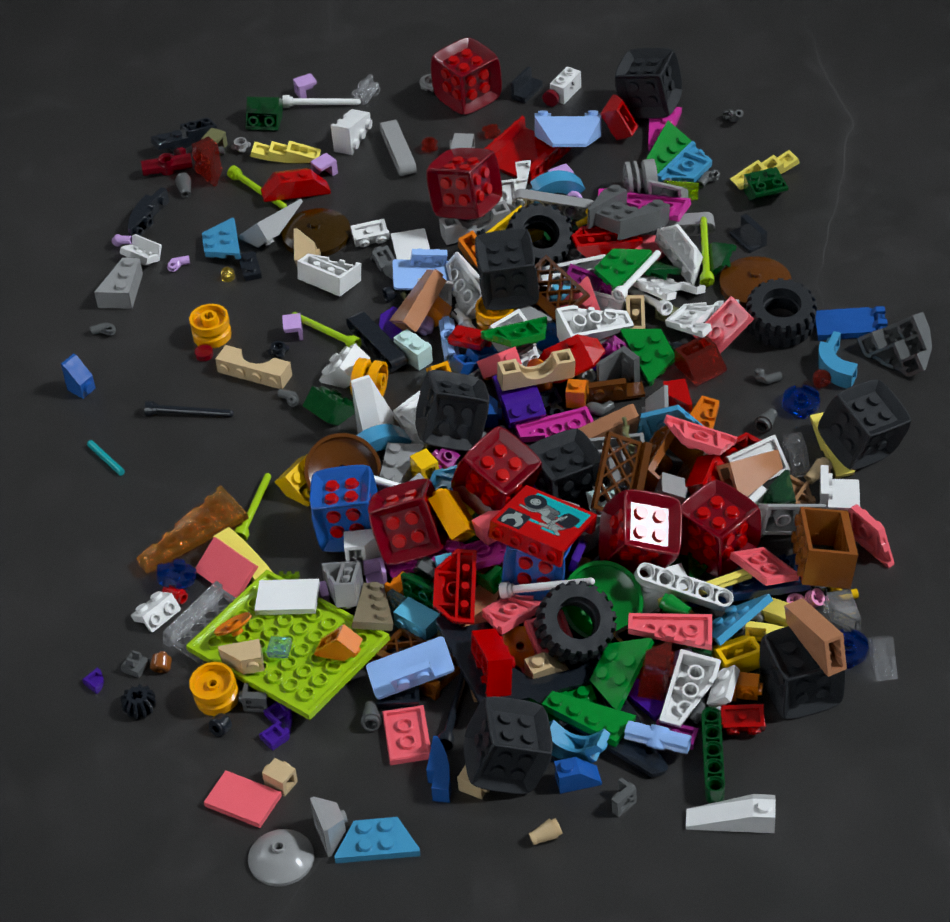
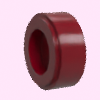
M552 89L547 90L542 96L543 102L550 107L555 106L560 99L558 93Z
M200 345L195 349V356L199 361H208L214 355L210 345Z

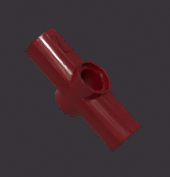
M164 153L156 159L141 161L143 176L157 173L167 176L172 175L175 170L193 168L191 153L175 156L170 153Z

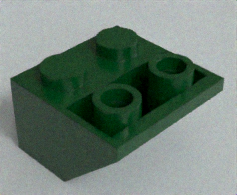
M247 96L246 130L278 131L283 115V100L279 97Z
M777 167L744 174L743 191L749 201L781 194L789 190Z
M312 386L302 405L325 422L334 425H340L355 414L353 400L347 397L343 398L340 391L333 388L330 390L324 386H320V388Z
M403 572L401 580L404 599L410 597L438 612L433 608L434 581L418 573Z

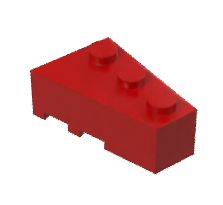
M496 628L471 631V650L477 668H481L484 675L480 679L482 683H486V697L511 695L512 669L515 668L514 656L510 655L508 646H505L503 637L499 635Z

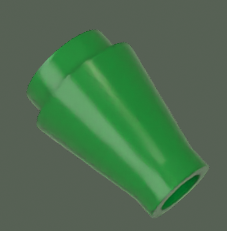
M665 593L659 604L662 612L669 614H689L691 611V607L687 606L672 593L670 595Z

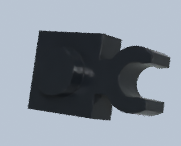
M556 387L539 392L545 411L550 410V415L564 412V409L561 407L563 402Z

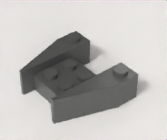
M611 185L603 190L588 208L587 229L597 226L618 234V240L655 231L669 224L670 204L656 199L639 209L637 207H630L627 205V189L621 188L619 185Z

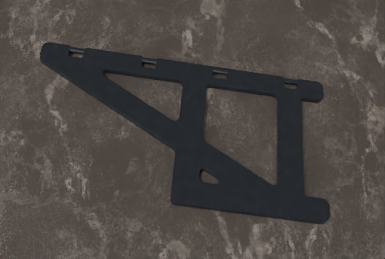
M440 616L436 619V626L441 636L444 637L447 647L478 704H480L486 698V683L481 682L480 678L484 675L482 669L477 668L473 657L471 631L493 629V627L488 622L462 627L457 623H452L445 616ZM570 628L573 638L583 639ZM601 654L596 659H590L588 662L582 663V667L535 679L526 676L514 668L512 669L511 695L501 697L530 701L542 706V703L552 691L560 693L579 688L580 686L593 685L590 678L601 658ZM600 693L607 707L613 708L611 704ZM626 699L620 711L636 715L635 722L642 723ZM561 720L562 722H564L565 724L569 725V726L572 727L573 729L577 730L578 732H580V733L583 734L584 736H589V735H590V734H588V733H586V732H584V731H582V730H580V729H578V728H576V727H574V726L568 724L567 722ZM623 737L616 747L609 744L606 747L608 751L650 777H657L667 773L668 766L660 752L649 747L652 754H647L644 749L647 747L646 744L626 740Z

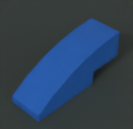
M493 345L491 347L484 346L481 351L467 349L466 354L452 355L449 366L452 372L469 375L479 368L477 361L499 352Z
M433 736L426 769L428 783H432L433 801L450 803L451 777L447 754L438 736Z

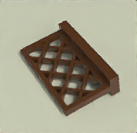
M547 255L535 264L538 287L547 285V291L539 292V299L535 305L544 314L553 318L555 324L556 308H560L561 305H575L579 307L590 297L587 291ZM549 262V270H542V266ZM561 273L560 279L552 280L553 274ZM549 274L547 281H540L541 275ZM563 283H571V288L563 290ZM559 284V290L551 291V285ZM581 292L583 294L579 299L573 300L574 293ZM562 294H570L569 300L561 301ZM558 295L557 301L549 302L550 296Z
M610 431L606 432L590 509L602 512L604 507L598 506L599 497L604 495L608 502L611 498L607 492L614 488L617 494L621 492L618 484L623 481L627 486V490H644L652 443L640 442ZM611 438L616 439L620 447L613 450L610 445ZM629 444L635 445L634 454L631 456L626 449V446ZM619 450H622L626 458L622 462H619L615 455ZM611 456L616 466L609 470L606 461ZM626 462L631 467L630 473L627 475L622 468V465ZM616 469H618L622 476L617 482L611 474ZM605 476H608L612 485L605 489L602 481Z
M401 627L370 661L373 662L394 654L386 652L387 649L396 648L397 653L399 652L398 648L413 647L427 641ZM401 636L409 639V641L397 642ZM450 654L453 664L457 665L455 659ZM458 665L455 667L454 672L444 675V679L441 682L434 679L418 685L420 693L436 701L441 696L440 691L460 673Z

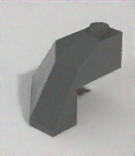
M923 312L857 338L864 356L870 359L873 358L891 369H896L907 377L926 370L932 350L930 327Z

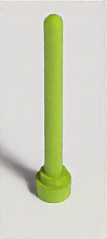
M233 165L228 169L227 176L229 178L241 181L262 195V187L244 176L240 168ZM281 200L270 201L281 209L287 207Z
M703 216L700 218L703 272L700 275V284L709 287L714 284V275L710 271L707 218Z
M301 315V322L344 342L348 347L353 344L361 346V338L355 335L346 336Z
M269 473L264 474L242 524L234 530L245 542L250 535L248 529L271 480V474Z

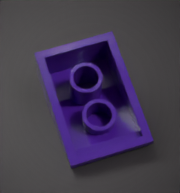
M497 375L492 377L508 429L515 428V424L546 416L545 407L536 385L502 391Z

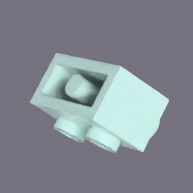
M406 329L393 337L394 343L406 354L408 363L418 371L433 362L431 345L422 340L416 333Z

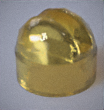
M224 267L221 270L222 281L230 282L235 279V273L232 268Z

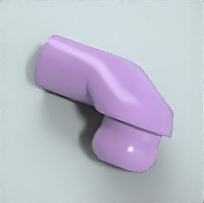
M189 255L172 258L167 264V269L175 272L182 265L190 264Z

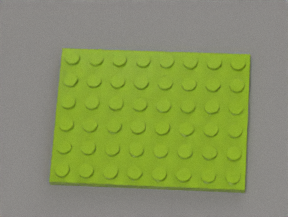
M266 570L186 645L188 652L208 663H222L218 646L259 639L263 652L265 671L242 674L231 668L235 678L243 683H249V686L255 690L266 693L271 699L311 720L390 640V636L382 630L352 629L354 615L341 608H337L318 597L316 614L255 615L254 610L259 580H286ZM245 612L251 613L252 617L242 627L243 632L235 637L232 634L224 636L215 635V629L225 621ZM343 624L363 639L359 646L361 650L357 656L351 657L346 661L314 655L321 638Z

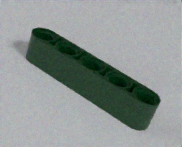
M707 707L701 714L705 799L710 804L723 801L725 798L721 713L715 707Z

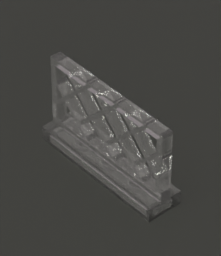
M215 581L163 631V643L168 647L173 645L201 665L204 660L188 652L187 644H181L178 640L181 637H190L191 641L192 637L197 636L201 632L192 631L191 627L193 625L203 624L204 629L206 627L205 624H209L215 618L205 619V614L216 611L218 616L219 611H223L228 606H218V601L222 597L230 601V604L236 598L223 590L221 583Z

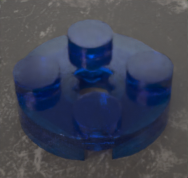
M802 385V388H796V386L789 387L783 394L782 407L788 413L798 416L800 419H806L820 408V394L815 388L808 385Z
M175 559L173 562L157 565V582L164 587L169 588V584L181 589L195 583L196 568L186 564L183 559Z
M841 629L840 631L844 635V645L846 647L852 646V649H845L847 669H850L854 665L862 663L868 657L869 642L866 636L857 630L851 629V632H844V629Z

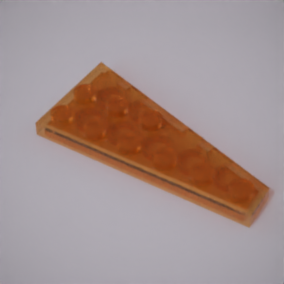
M220 485L216 488L217 492L213 496L208 495L200 507H194L174 525L175 529L170 533L166 532L163 534V539L159 543L152 544L136 558L137 562L146 574L154 571L158 567L206 543L214 535L227 527L233 528L249 519L247 512Z

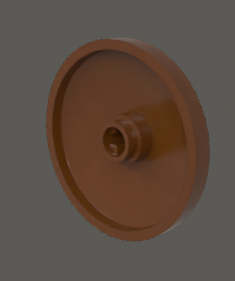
M752 256L737 259L730 263V267L726 266L720 274L719 287L725 299L732 296L734 299H739L740 305L746 308L749 294L760 283H767V280L770 279L778 280V278H783V280H792L788 269L781 263L766 257Z
M336 433L322 438L311 448L305 460L304 478L308 490L310 491L312 475L319 470L327 468L367 465L370 466L375 476L380 477L381 462L377 452L366 440L353 434Z

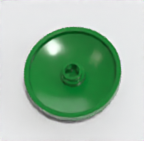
M603 560L592 561L577 568L567 579L594 578V585L598 587L597 591L599 593L604 591L607 595L605 598L607 602L612 601L614 605L611 610L612 612L615 611L617 616L614 621L617 624L615 631L628 625L629 613H642L644 601L640 584L628 569L617 563ZM565 606L561 608L572 631L583 639L588 638L593 631V624L589 615L579 607Z

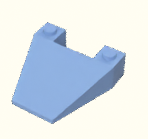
M590 110L588 113H584V116H551V113H548V111H538V113H534L535 137L552 147H587L602 136V116L596 110Z

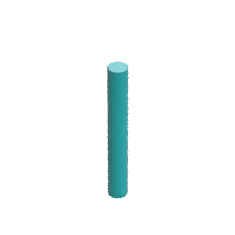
M93 440L88 441L87 446L119 476L125 473V470Z

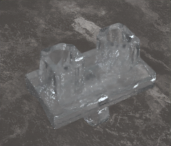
M372 74L367 75L365 80H360L358 83L359 88L353 90L352 96L354 99H360L362 105H366L373 95L379 94V84L377 82L374 83Z

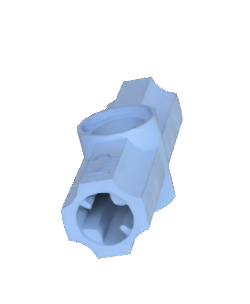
M445 316L438 323L444 362L448 361L450 363L452 355L460 354L458 346L448 344L447 339L454 330L455 323L454 319Z
M628 721L624 736L626 740L643 743L654 749H667L682 754H688L692 738L691 735L670 731L669 728L654 724L649 726L633 721Z

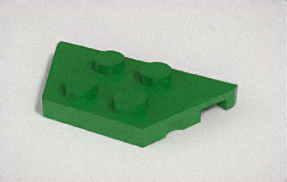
M612 249L594 267V274L601 278L606 285L610 284L613 291L617 286H622L652 255V250Z
M547 317L481 331V338L516 348L528 343L536 344L546 338Z
M621 329V335L632 352L639 356L640 370L649 387L652 386L654 380L659 375L662 376L666 369L676 361L674 351L661 329Z
M651 638L608 643V646L605 648L590 681L614 709L621 710L654 644Z

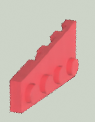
M629 613L628 634L712 651V614Z

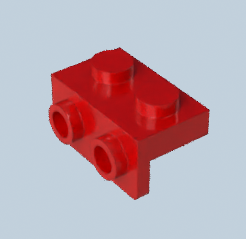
M456 325L447 339L450 345L481 351L484 346L491 347L492 342L481 338V331L483 330Z
M764 704L721 705L722 732H727V735H738L740 732L748 731V734L754 735L765 731Z

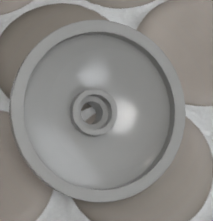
M278 829L262 835L254 842L248 854V864L253 876L260 882L270 886H287L301 880L310 871L314 862V850L309 839L300 832L290 829Z

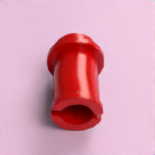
M166 584L162 589V592L172 593L178 604H184L188 599V594L184 589L179 590L170 584Z

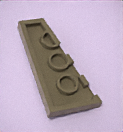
M379 582L363 583L352 629L393 630V620L384 584Z

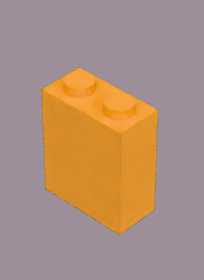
M445 488L434 491L432 493L433 496L428 500L451 540L466 542L475 536L476 533L471 521L473 518L458 492Z

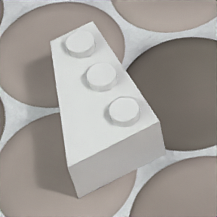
M351 109L343 115V119L337 120V124H331L334 152L353 155L355 150L359 148L360 142L365 138L368 130L372 127L370 112Z
M309 253L297 261L299 280L334 295H343L361 281V263L358 262L355 265L347 264L342 259L336 262L329 260V257Z

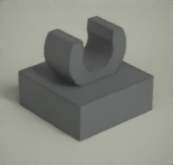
M133 650L121 665V670L126 674L140 678L150 665V662L141 653Z

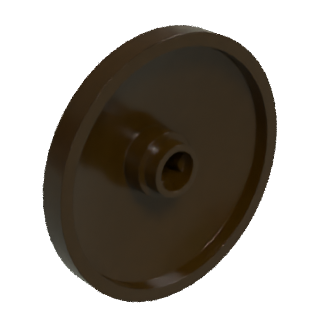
M325 208L308 209L295 214L282 230L283 244L293 254L294 229L296 228L315 242L317 249H320L321 256L325 257L343 249L351 237L348 219L335 210Z

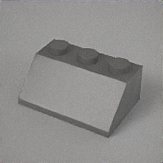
M759 504L761 535H791L792 531L796 529L794 519L795 515L799 514L800 506L826 509V504Z

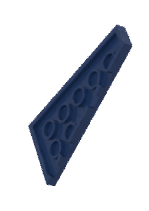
M796 554L778 556L780 560L797 571L798 565H795ZM752 576L749 580L726 587L725 589L731 591L734 597L733 601H742L758 598L765 594L772 596L811 590V585H802L799 576L798 581L765 586ZM718 597L720 603L727 602L724 597ZM688 601L689 607H702Z

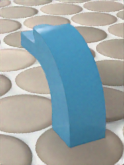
M563 170L546 172L530 182L532 185L530 190L547 193H563L567 195L571 191H577L581 194L586 189L578 176Z
M834 331L831 337L827 338L826 342L821 341L819 344L818 367L821 374L828 381L837 386L849 388L853 386L857 378L858 364L845 361L836 355L840 347L841 333Z
M392 424L376 425L356 435L366 440L376 452L386 450L388 442L406 444L412 442L404 429Z
M555 720L549 722L553 743L552 756L558 759L577 757L593 763L597 761L599 754L608 745L607 740L610 733L605 729L589 736H579L567 731Z

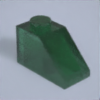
M784 470L769 486L767 494H764V504L796 503L789 470Z

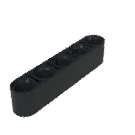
M364 311L346 319L349 330L355 336L361 338L363 345L379 361L387 363L390 372L408 365L406 354Z

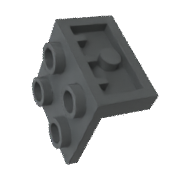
M625 346L614 351L606 358L601 359L596 364L597 382L625 378L627 383L640 382L639 356Z

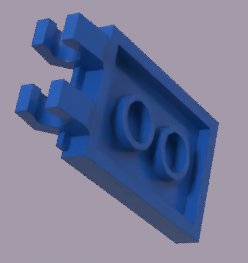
M875 306L873 309L862 307L817 310L815 325L818 341L827 340L834 331L841 333V339H852L887 327L885 306Z

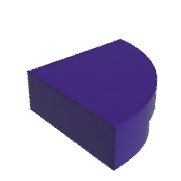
M98 667L82 679L83 684L96 694L101 691L104 685V678Z

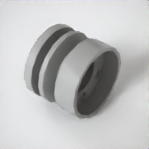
M642 160L641 168L638 167L636 161H633L632 169L630 162H624L623 183L627 192L634 193L635 189V193H641V188H643L645 194H649V180L658 181L655 160Z

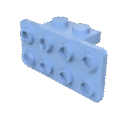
M412 249L410 260H393V288L395 290H412L417 284L418 278H421L426 270L437 269L443 274V278L449 281L446 263L448 262L447 250Z
M437 637L366 665L377 699H383L450 674L455 670L444 637Z

